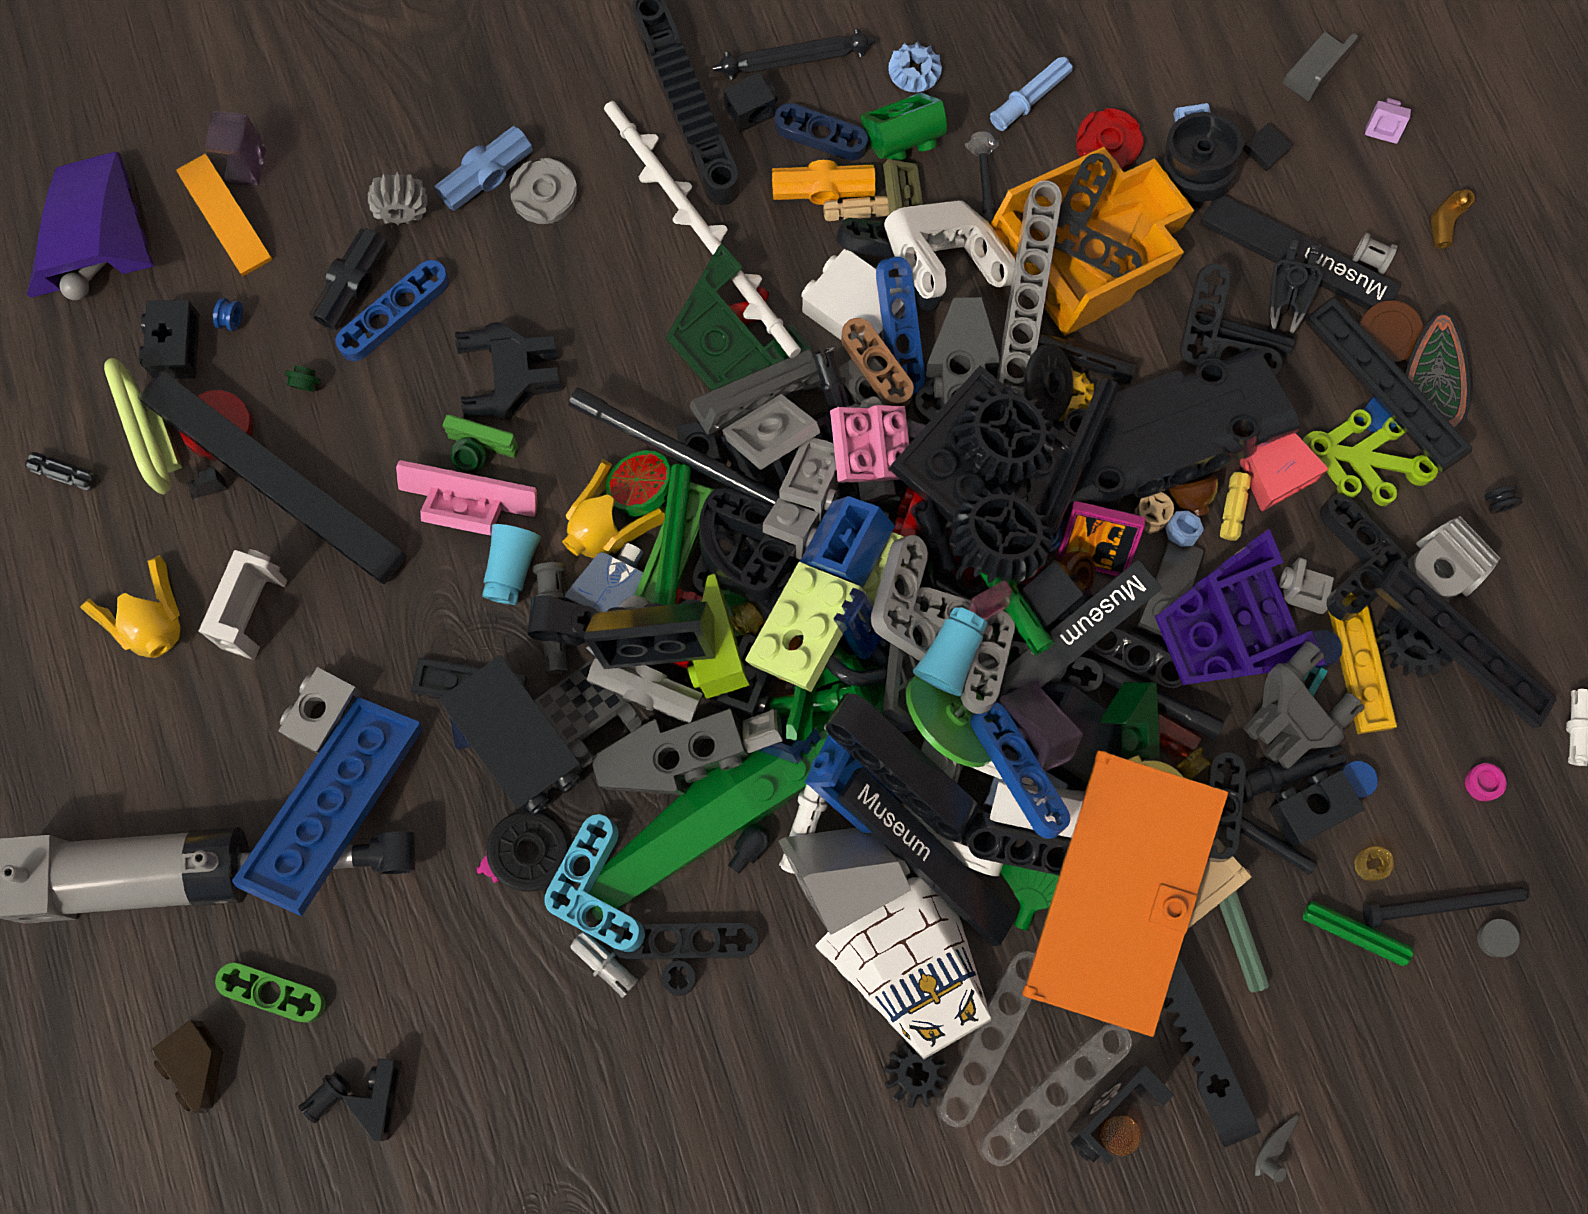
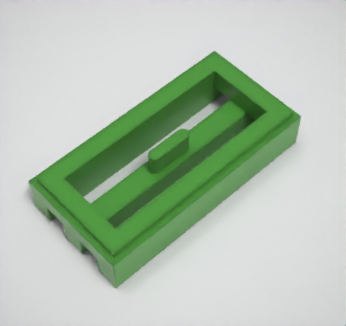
M450 414L446 415L442 425L449 439L458 441L465 437L473 438L480 442L484 449L515 458L519 448L513 433Z

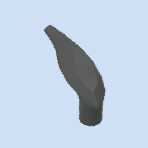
M1297 1115L1283 1123L1267 1138L1256 1159L1255 1176L1266 1173L1277 1183L1285 1179L1287 1171L1276 1161L1284 1151L1285 1144L1300 1119Z

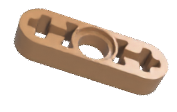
M862 318L848 320L842 328L841 335L844 349L885 405L908 406L912 400L914 390L909 376L867 320ZM854 330L857 334L864 332L863 342L868 348L864 353L863 345L857 338L850 340L851 332ZM873 356H881L886 360L887 367L882 371H873L868 367L867 361ZM892 372H894L891 377L893 385L897 389L904 388L903 397L901 398L897 394L890 395L891 384L887 378Z

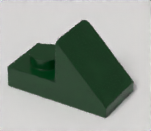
M1124 682L1101 718V723L1121 724L1122 757L1132 758L1139 755L1143 759L1160 758L1156 682Z

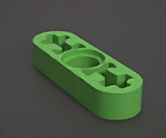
M226 964L216 975V988L223 996L298 1022H314L325 1011L326 1001L319 990L244 964ZM240 971L239 978L254 982L252 989L235 986L233 991H231L232 984L227 982L228 976L236 975ZM274 981L279 985L281 994L276 1002L267 1004L261 998V990L265 984ZM293 987V988H294V991H293V992L291 993V995H290V992H291V989H290V988ZM310 994V1002L315 1004V1008L313 1011H306L303 1016L301 1015L302 1008L300 1006L287 1002L290 996L307 999Z

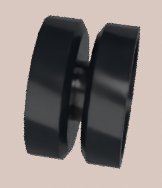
M1198 112L1186 115L1178 119L1169 130L1162 169L1168 174L1171 181L1187 200L1204 202L1224 196L1233 187L1244 144L1242 133L1233 121L1220 114Z

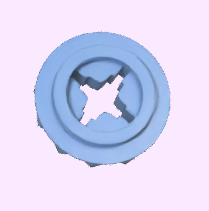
M918 41L914 45L909 46L904 43L899 50L893 51L889 62V75L899 88L908 92H923L933 87L941 75L940 55H936L932 51L931 45L926 48L920 46ZM910 59L914 60L916 64L922 63L921 75L914 67L909 68Z

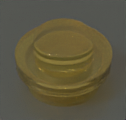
M744 601L741 605L735 604L731 607L733 616L730 620L733 626L742 635L749 633L752 636H756L760 632L759 627L764 624V620L756 608L747 601Z

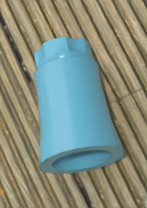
M492 525L491 546L483 581L485 583L482 593L483 598L502 604L517 605L519 592L523 590L532 557L541 539L540 535L510 525Z
M954 607L949 619H945L938 635L927 653L914 668L913 673L923 681L942 691L961 696L967 674L983 640L982 634L988 622L972 611L962 607Z

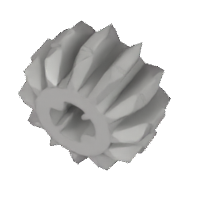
M398 172L395 175L383 173L382 178H373L368 192V204H370L373 217L383 219L386 224L393 222L397 225L400 223L410 225L413 220H421L428 205L426 188L423 187L422 180L413 179L411 174L404 176Z

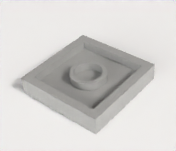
M782 394L723 429L726 440L760 470L821 433L817 421Z

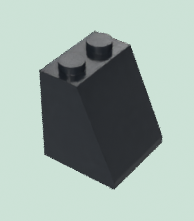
M1046 683L1009 713L1043 770L1076 789L1086 790L1098 750L1118 756L1122 749L1121 724L1101 723V718L1106 709L1075 686ZM1002 745V750L1005 751L1006 748H1009L1017 753L1011 746Z

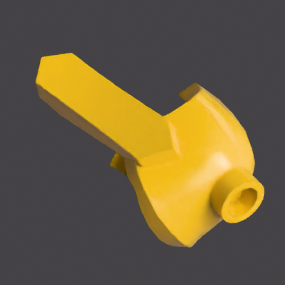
M602 459L590 483L566 514L569 520L567 524L568 535L562 542L576 556L583 554L584 556L595 558L600 552L606 554L616 553L623 548L625 543H630L645 532L663 524L666 507L660 506L649 514H645L622 527L621 531L618 532L612 516L613 506L616 501L608 494L598 497L606 489V481L612 463Z
M160 555L148 560L156 599L160 602L140 599L123 593L117 598L116 619L109 609L96 605L90 598L80 606L91 618L101 624L125 651L130 649L139 656L149 658L159 657L173 648L179 639L181 629L178 620L180 613L171 591L167 566Z

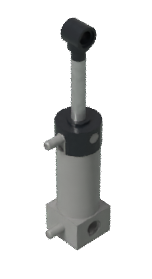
M240 827L189 831V833L66 841L52 835L0 838V919L25 924L77 920V913L180 905L205 906L222 903L244 902L248 892L237 888L232 880L251 852L249 853L245 833ZM408 831L384 832L376 834L377 837L371 838L370 844L348 845L333 869L371 866L372 871L378 874H406L415 872V833Z

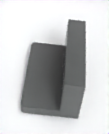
M1324 31L1288 72L1282 83L1309 102L1347 59L1359 36L1352 33L1345 43L1342 44Z

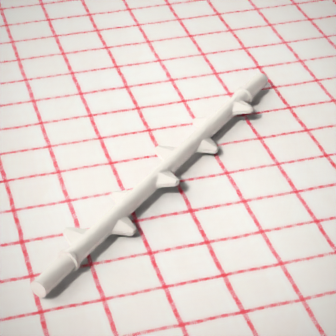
M614 101L607 103L604 107L605 112L620 130L621 137L626 138L646 165L639 176V180L642 183L659 182L679 209L673 217V222L675 224L691 225L713 255L728 231L726 226H708L686 197L692 189V185L689 182L674 181L652 152L659 141L656 134L639 135L635 124L630 123ZM740 270L731 280L749 303L743 313L746 319L762 320L767 327L766 331L775 337L789 358H794L801 352L800 347L783 326V321L776 317L756 290L762 281L761 276L744 274Z

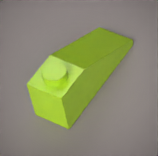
M715 574L707 577L702 602L707 601L714 616L715 658L693 660L694 665L688 667L693 687H701L706 699L749 686L724 595Z

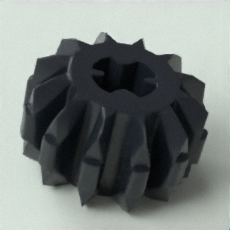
M908 1042L902 1043L901 1046L905 1058H902L895 1051L890 1052V1058L898 1063L897 1068L886 1065L883 1067V1072L896 1074V1079L888 1080L884 1085L887 1089L897 1085L900 1086V1089L893 1097L896 1102L902 1100L907 1092L909 1093L907 1101L909 1108L915 1107L917 1095H920L924 1107H928L931 1105L927 1094L928 1091L937 1098L943 1096V1092L934 1085L935 1082H949V1077L937 1075L936 1071L947 1067V1061L942 1060L934 1064L932 1060L937 1056L938 1052L923 1059L916 1050L915 1054H912ZM913 1063L920 1064V1071L926 1072L925 1080H918L920 1084L918 1086L912 1085V1078L906 1076L907 1068H914Z

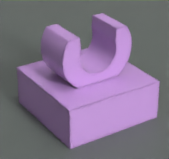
M1387 98L1386 102L1378 100L1366 125L1364 135L1397 144L1410 119L1411 109L1400 107L1401 101Z

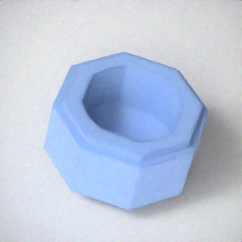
M1176 511L1166 525L1165 530L1169 540L1180 547L1194 545L1204 528L1200 518L1190 511Z

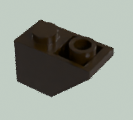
M190 1020L153 1047L151 1051L157 1058L154 1061V1065L158 1072L166 1080L171 1079L178 1091L175 1093V1096L180 1105L188 1112L192 1110L193 1113H206L213 1106L223 1051L203 1021Z

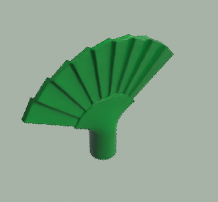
M1003 864L1001 874L1014 891V895L1020 903V910L1014 926L1028 931L1034 914L1039 910L1049 909L1059 875Z

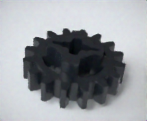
M1395 608L1394 610L1389 609L1384 613L1383 617L1386 621H1382L1377 625V629L1384 632V635L1377 638L1376 642L1386 646V649L1380 654L1381 657L1391 656L1393 660L1390 667L1393 669L1398 665H1402L1403 675L1405 676L1414 670L1418 678L1427 675L1428 671L1434 675L1442 670L1441 665L1445 667L1453 661L1446 652ZM1396 628H1397L1398 631H1399V634H1398V638H1397V639H1396ZM1419 635L1421 639L1417 641L1414 636Z

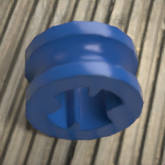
M223 297L218 299L213 312L214 326L220 329L226 326L229 331L235 332L242 320V303L236 300L230 303L227 298Z

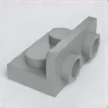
M813 437L800 445L779 490L780 499L813 508L815 512L819 513V522L822 521L831 502L836 501L838 497V490L836 489L839 482L837 479L834 443Z

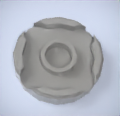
M540 158V161L524 163L514 173L510 182L511 201L517 213L527 221L537 224H551L565 218L573 210L578 198L577 183L572 171L562 162L551 158Z

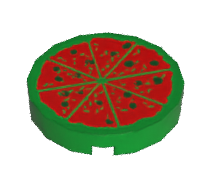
M643 450L634 452L621 459L611 470L606 481V494L616 501L613 507L619 512H625L628 516L634 517L649 514L659 508L666 501L664 497L669 489L672 466L666 457L656 451Z

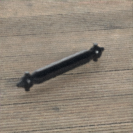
M855 29L851 38L835 36L745 52L737 59L731 56L730 52H725L721 61L713 66V71L721 72L728 76V80L735 79L734 75L738 70L751 73L841 57L851 50L857 53L858 57L864 56V51L868 46L874 44L876 40L875 37L866 36L861 33L860 29Z

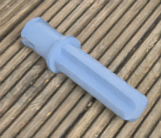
M1066 57L1057 58L1021 90L1013 91L1009 95V100L990 114L992 124L998 130L1004 131L1018 117L1027 115L1033 104L1072 72L1073 67L1069 63V59Z

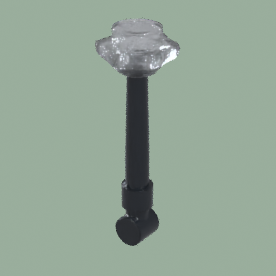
M977 132L971 136L969 142L965 143V147L972 154L979 156L983 196L982 212L984 213L982 217L991 224L995 217L996 205L992 194L987 155L998 147L999 142L989 132Z

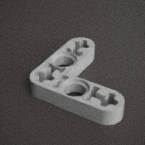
M909 535L897 539L890 547L872 609L871 623L879 636L921 661L941 628L913 611L925 570L928 552L924 541L920 537ZM896 577H899L904 584L903 596L895 588ZM915 627L922 634L921 646L917 645L913 638Z
M919 588L913 611L939 628L942 627L945 619H949L954 607H962L972 611L988 622L982 634L983 640L967 674L961 695V701L967 710L977 714L988 712L999 695L1015 630V623L1008 613L1000 609L932 588ZM921 601L928 603L927 612L920 610ZM944 606L946 609L942 618L938 617L940 608ZM993 623L999 624V630L1001 631L995 643L989 642L993 632ZM984 653L990 654L996 658L998 666L994 669H987L979 663L978 656ZM980 680H987L983 690V696H985L983 701L976 699L975 690Z

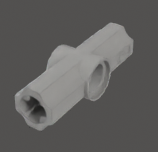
M595 657L587 677L588 682L622 695L624 700L650 711L656 709L687 723L692 722L703 696V693L669 680L667 675L645 665L603 669Z

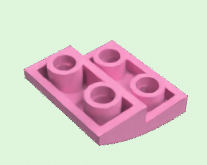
M905 406L837 407L830 410L838 482L900 480L889 470V467L909 445Z

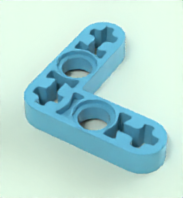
M600 814L592 815L582 824L549 885L544 897L545 906L553 915L611 947L624 952H633L644 941L645 931L642 924L637 919L589 894L619 836L618 827L611 819ZM595 827H603V830L607 832L604 839L601 837L597 838L593 834ZM585 844L599 850L597 855L587 849H583ZM587 856L590 860L589 871L583 876H576L573 871L574 862L579 857ZM567 877L570 880L579 883V888L573 887L570 884L566 883L565 881ZM559 894H567V898L570 899L568 906L561 905L557 901ZM599 906L603 911V919L596 927H589L586 922V914L592 907ZM612 923L626 929L629 927V931L633 933L631 940L624 939L622 941L620 934L609 930Z

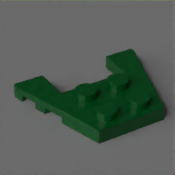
M723 243L716 249L665 337V340L710 392L789 358L775 338L763 347L717 293L718 289L743 268ZM792 324L785 328L800 347V353L811 348Z

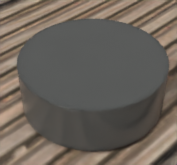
M1494 919L1480 926L1477 933V941L1485 954L1494 958H1502L1515 953L1519 947L1520 936L1518 930L1511 922L1504 919Z

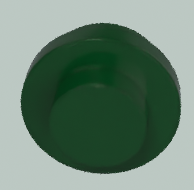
M295 365L294 371L286 370L285 376L288 377L287 386L308 392H315L316 385H320L321 379L315 377V370Z
M469 437L461 438L451 448V461L455 468L462 472H475L484 465L486 452L482 444L477 440Z

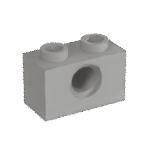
M317 667L313 674L307 675L303 680L299 690L301 694L294 706H289L283 713L280 720V725L282 726L278 731L294 742L319 754L357 697L362 698L363 694L353 685ZM325 703L326 709L324 714L317 719H312L311 711L314 706Z

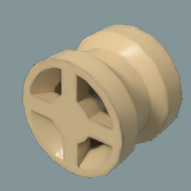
M1162 492L1142 498L1134 509V515L1146 517L1143 532L1150 534L1163 530L1174 513L1172 500ZM1151 514L1152 516H1155L1157 520L1147 515Z

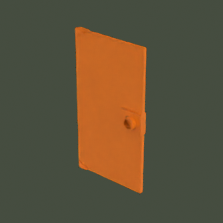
M1098 750L1022 995L1029 999L1045 1002L1153 1037L1183 938L1187 932L1195 906L1199 886L1228 792L1108 754L1106 751Z

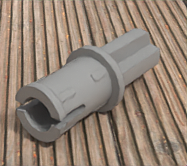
M583 931L571 943V949L595 971L593 975L595 977L599 975L622 999L638 983L639 979L635 978L614 958L616 954L614 952L610 954L588 933Z

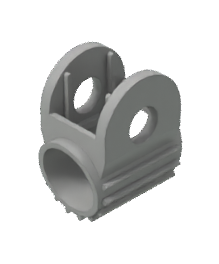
M1459 516L1432 531L1416 543L1420 550L1408 559V568L1444 600L1449 602L1461 592L1465 597L1470 595L1493 571L1501 558Z

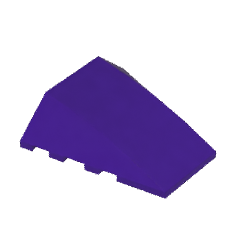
M117 151L56 167L42 213L37 248L27 290L29 297L32 298L59 291L61 273L108 262L122 274L154 267L152 257L147 253L145 247L147 240L144 231L138 224L136 216L139 214L136 204L131 200L129 194L131 187L121 154Z
M1270 529L1265 530L1154 616L1183 685L1269 673L1276 664L1287 663L1306 641L1313 643L1319 648L1312 630L1298 633L1271 567L1283 563V560ZM1324 658L1321 661H1319L1315 666L1325 665L1326 663Z

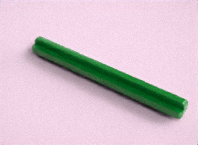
M674 464L671 467L654 598V603L663 604L664 606L675 605L691 479L690 466L686 464Z

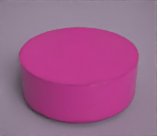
M1479 764L1471 768L1466 774V789L1476 800L1484 802L1494 800L1500 797L1506 789V777L1503 771L1494 764Z

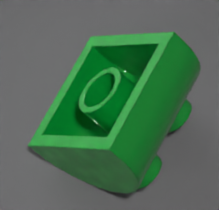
M921 92L859 115L863 129L867 133L868 142L880 159L886 158L887 160L901 161L907 157L905 150L917 146L918 151L933 149L938 145L936 138L944 136L947 131L946 114L942 100Z

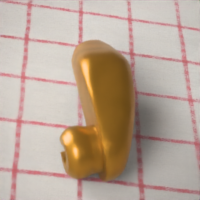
M1469 189L1454 191L1433 212L1431 228L1435 248L1444 249L1453 245L1456 220L1475 203V195Z

